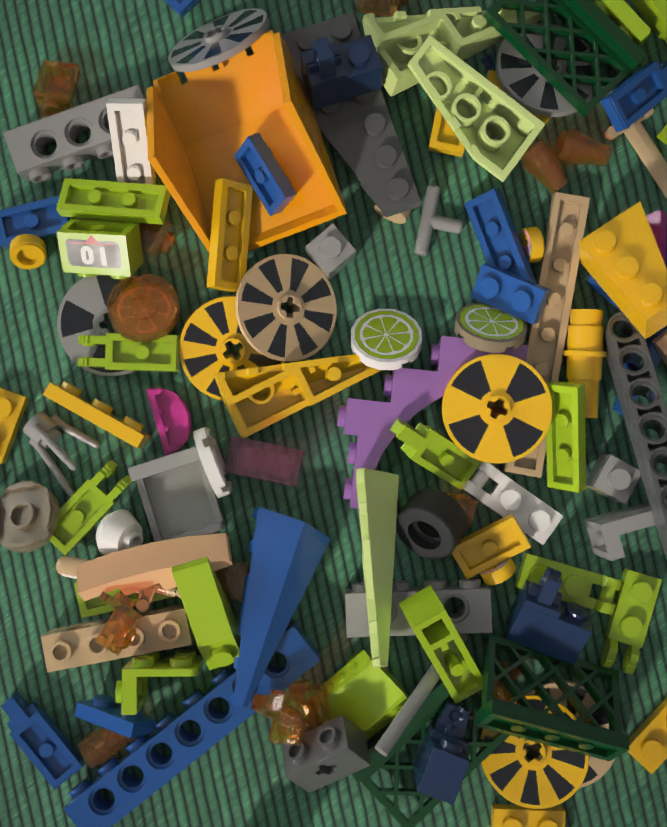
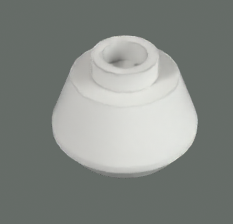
M125 509L111 512L103 518L97 528V547L102 554L107 555L112 552L142 545V527L134 516Z

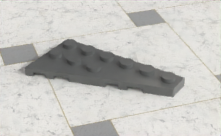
M353 12L281 35L287 43L301 80L300 53L311 50L313 41L327 37L329 44L336 42V45L362 37ZM381 89L313 110L324 140L329 142L337 152L339 159L353 172L360 181L362 188L385 217L420 207L421 200Z

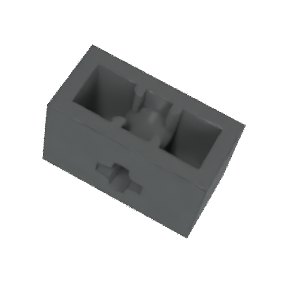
M343 715L282 743L285 777L309 793L371 765L365 732Z

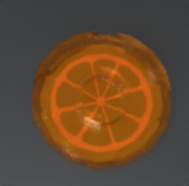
M142 274V276L134 278L131 276L122 279L113 287L107 298V314L113 329L122 337L135 342H152L166 336L175 327L180 317V303L174 287L164 278L153 274Z

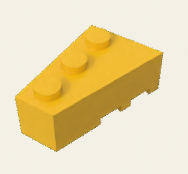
M639 201L579 241L580 263L640 334L647 339L667 326V268L642 204Z

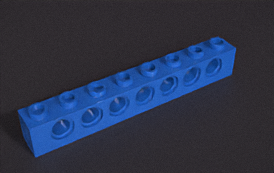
M294 620L287 626L275 652L284 654L287 659L286 664L282 667H273L268 664L247 708L238 707L229 702L230 695L234 694L237 670H230L227 666L210 680L213 685L202 693L200 689H197L182 702L185 707L176 715L170 711L155 723L157 730L154 733L150 734L147 738L144 735L136 737L126 746L128 753L119 760L115 756L107 760L97 770L100 775L89 783L85 778L68 793L71 799L63 808L76 827H112L320 661L321 653ZM216 697H222L228 701L230 708L224 712L217 711L213 708L211 700ZM186 720L196 721L201 727V732L197 734L187 732L183 722ZM155 744H168L172 749V755H160L156 750ZM132 765L139 767L144 777H132L128 773L127 767ZM106 788L111 790L115 800L108 801L103 799L99 789Z

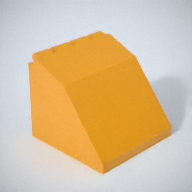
M273 30L265 32L251 45L253 54L248 55L245 49L237 55L218 63L219 68L217 69L213 65L197 71L184 72L188 80L185 83L182 82L178 72L174 71L153 80L154 87L146 88L148 160L208 252L210 250L215 180L227 178L251 185L234 155L246 138L256 133H260L266 145L271 149L274 158L290 180L297 194L282 212L270 216L253 189L248 251L347 214L346 206L310 100L287 43L283 40L280 32L274 33Z

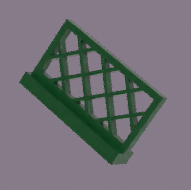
M498 0L483 15L583 117L623 82L647 56L592 0H540V3L524 0ZM502 9L517 10V23L506 22L498 12ZM525 11L541 13V25L525 24ZM549 14H555L565 24V28L549 26ZM526 34L542 35L543 48H532L526 42ZM550 36L565 37L566 51L551 49ZM574 38L583 39L590 46V53L575 52ZM551 59L567 60L568 74L557 73L551 66ZM575 61L591 62V76L576 75ZM599 63L605 64L616 77H600ZM577 84L592 85L593 99L587 103L577 93Z
M490 634L484 638L482 707L476 711L475 726L606 761H611L629 750V735L621 733L619 671L579 659L572 665L508 639ZM495 648L505 651L514 664L504 670L495 658ZM528 658L538 660L547 673L538 679L525 661ZM516 667L530 684L522 692L508 675ZM559 668L570 669L579 682L571 688L558 672ZM549 676L563 693L555 701L541 684ZM593 676L607 679V695L604 697L590 680ZM499 679L513 696V699L509 702L494 698V683ZM580 686H583L595 701V704L588 710L574 693ZM534 689L547 707L543 711L534 709L524 695ZM565 698L580 715L576 720L567 718L558 706ZM598 707L608 718L609 729L601 727L591 715Z
M441 678L387 756L380 754L375 749V745L391 722L367 743L371 765L351 774L357 782L361 781L402 827H414L441 802V800L430 797L424 803V796L428 795L420 793L414 788H398L399 769L412 770L414 763L399 762V749L406 743L420 744L421 747L425 736L426 724L432 718L438 719L441 713L439 711L444 708L447 701L452 702L453 698ZM477 692L470 696L472 698V713H469L468 720H472L471 739L466 740L468 746H471V759L464 779L510 736L498 732L491 740L477 739V726H475L477 705L480 708L482 707V697ZM421 729V737H413ZM476 746H483V747L476 753ZM395 754V762H387ZM379 768L394 769V788L378 787L370 777ZM386 795H394L393 802ZM398 795L419 796V808L409 818L398 809Z

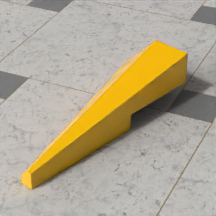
M357 354L218 372L214 374V378L225 407L240 437L246 438L381 370L366 366L360 361V357Z

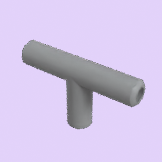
M429 185L426 189L414 253L419 256L428 255L433 229L456 234L462 231V220L436 215L441 188L437 185Z

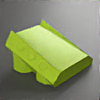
M364 649L361 652L353 653L346 660V665L335 675L328 677L321 684L320 688L312 694L318 704L332 719L343 715L365 732L367 741L396 717L409 698L402 685L385 667H372V656Z

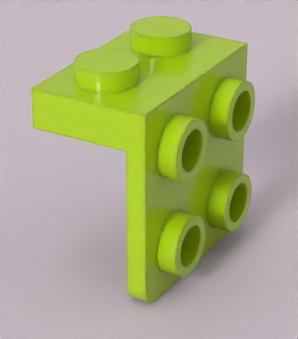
M180 649L174 651V655H160V651L133 656L122 668V680H117L115 700L116 703H121V715H137L148 699V677L198 676L204 665L202 655H196V650Z

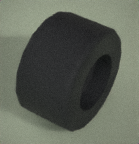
M421 489L411 496L396 519V530L401 541L417 555L428 559H443L452 554L466 532L468 518L463 507L455 498L447 493L436 489Z

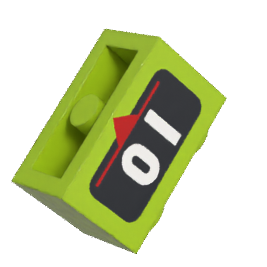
M70 219L56 231L63 272L77 273L80 277L110 275L113 279H126L131 277L144 263L139 223Z

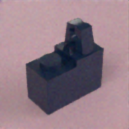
M371 35L336 45V42L329 44L328 38L325 37L313 41L311 50L300 53L302 81L313 110L381 89L383 66Z
M547 567L537 584L529 580L525 581L506 618V639L574 665L592 634L591 612L577 603H568L562 600V593L558 592L562 584V579L560 578L562 574L558 570Z
M451 701L446 702L436 722L430 721L412 768L418 792L451 805L455 803L470 763L466 753L468 742L465 738L469 717L468 708Z

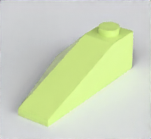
M429 35L407 66L472 159L501 182H504L543 129L545 123Z

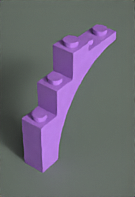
M441 336L438 339V344L431 345L429 365H434L435 371L410 368L392 370V375H385L383 396H390L389 402L347 398L346 406L339 405L337 426L344 427L343 434L357 436L356 443L349 442L347 463L354 464L353 477L345 478L343 499L350 500L349 507L358 509L356 469H376L381 455L395 436L389 429L397 418L407 423L417 412L442 397L452 376L467 362L490 354L510 355L526 362L528 345H521L513 350V346L507 347L506 352L490 353L469 347L463 342V338Z

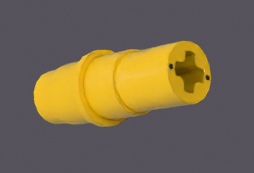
M571 309L567 350L563 351V356H567L566 379L568 383L585 384V418H598L603 357L607 355V352L603 351V310Z

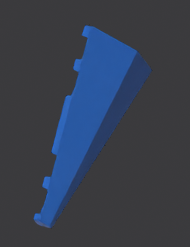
M261 507L254 509L252 517L256 519L254 539L249 541L248 551L252 552L249 575L245 576L238 627L241 642L239 656L234 658L233 666L237 670L234 694L229 697V702L247 708L331 538L305 521Z

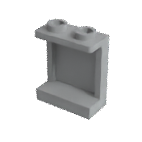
M196 446L127 468L131 481H136L154 542L186 536L219 534L218 531L226 527L217 495L208 480Z
M665 498L664 502L667 506V498ZM649 501L583 519L592 553L610 561L625 557L619 535L656 525Z

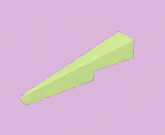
M480 6L429 9L426 14L406 15V11H396L391 17L375 18L374 13L365 14L362 19L365 36L371 35L383 66L382 85L390 97L419 83L407 65L429 35L462 60L505 39L483 17L486 10L482 11ZM502 9L498 12L506 22L517 23V10ZM525 11V24L540 21L541 13Z
M368 468L356 469V488L372 667H387L399 475Z

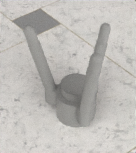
M39 412L27 422L23 432L30 438L29 443L38 451L57 481L71 498L75 493L46 449L50 448L71 470H76L77 465L56 443L62 435L58 430L61 429L96 449L100 447V443L65 423L57 414L50 418L45 412Z

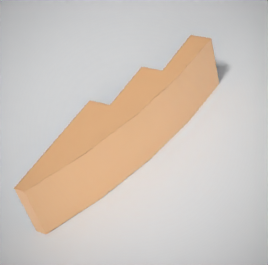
M226 533L151 542L112 552L78 564L77 594L84 601L119 588L127 596L158 583L165 591L177 587L172 574V567L207 556L214 571L233 565L229 537Z

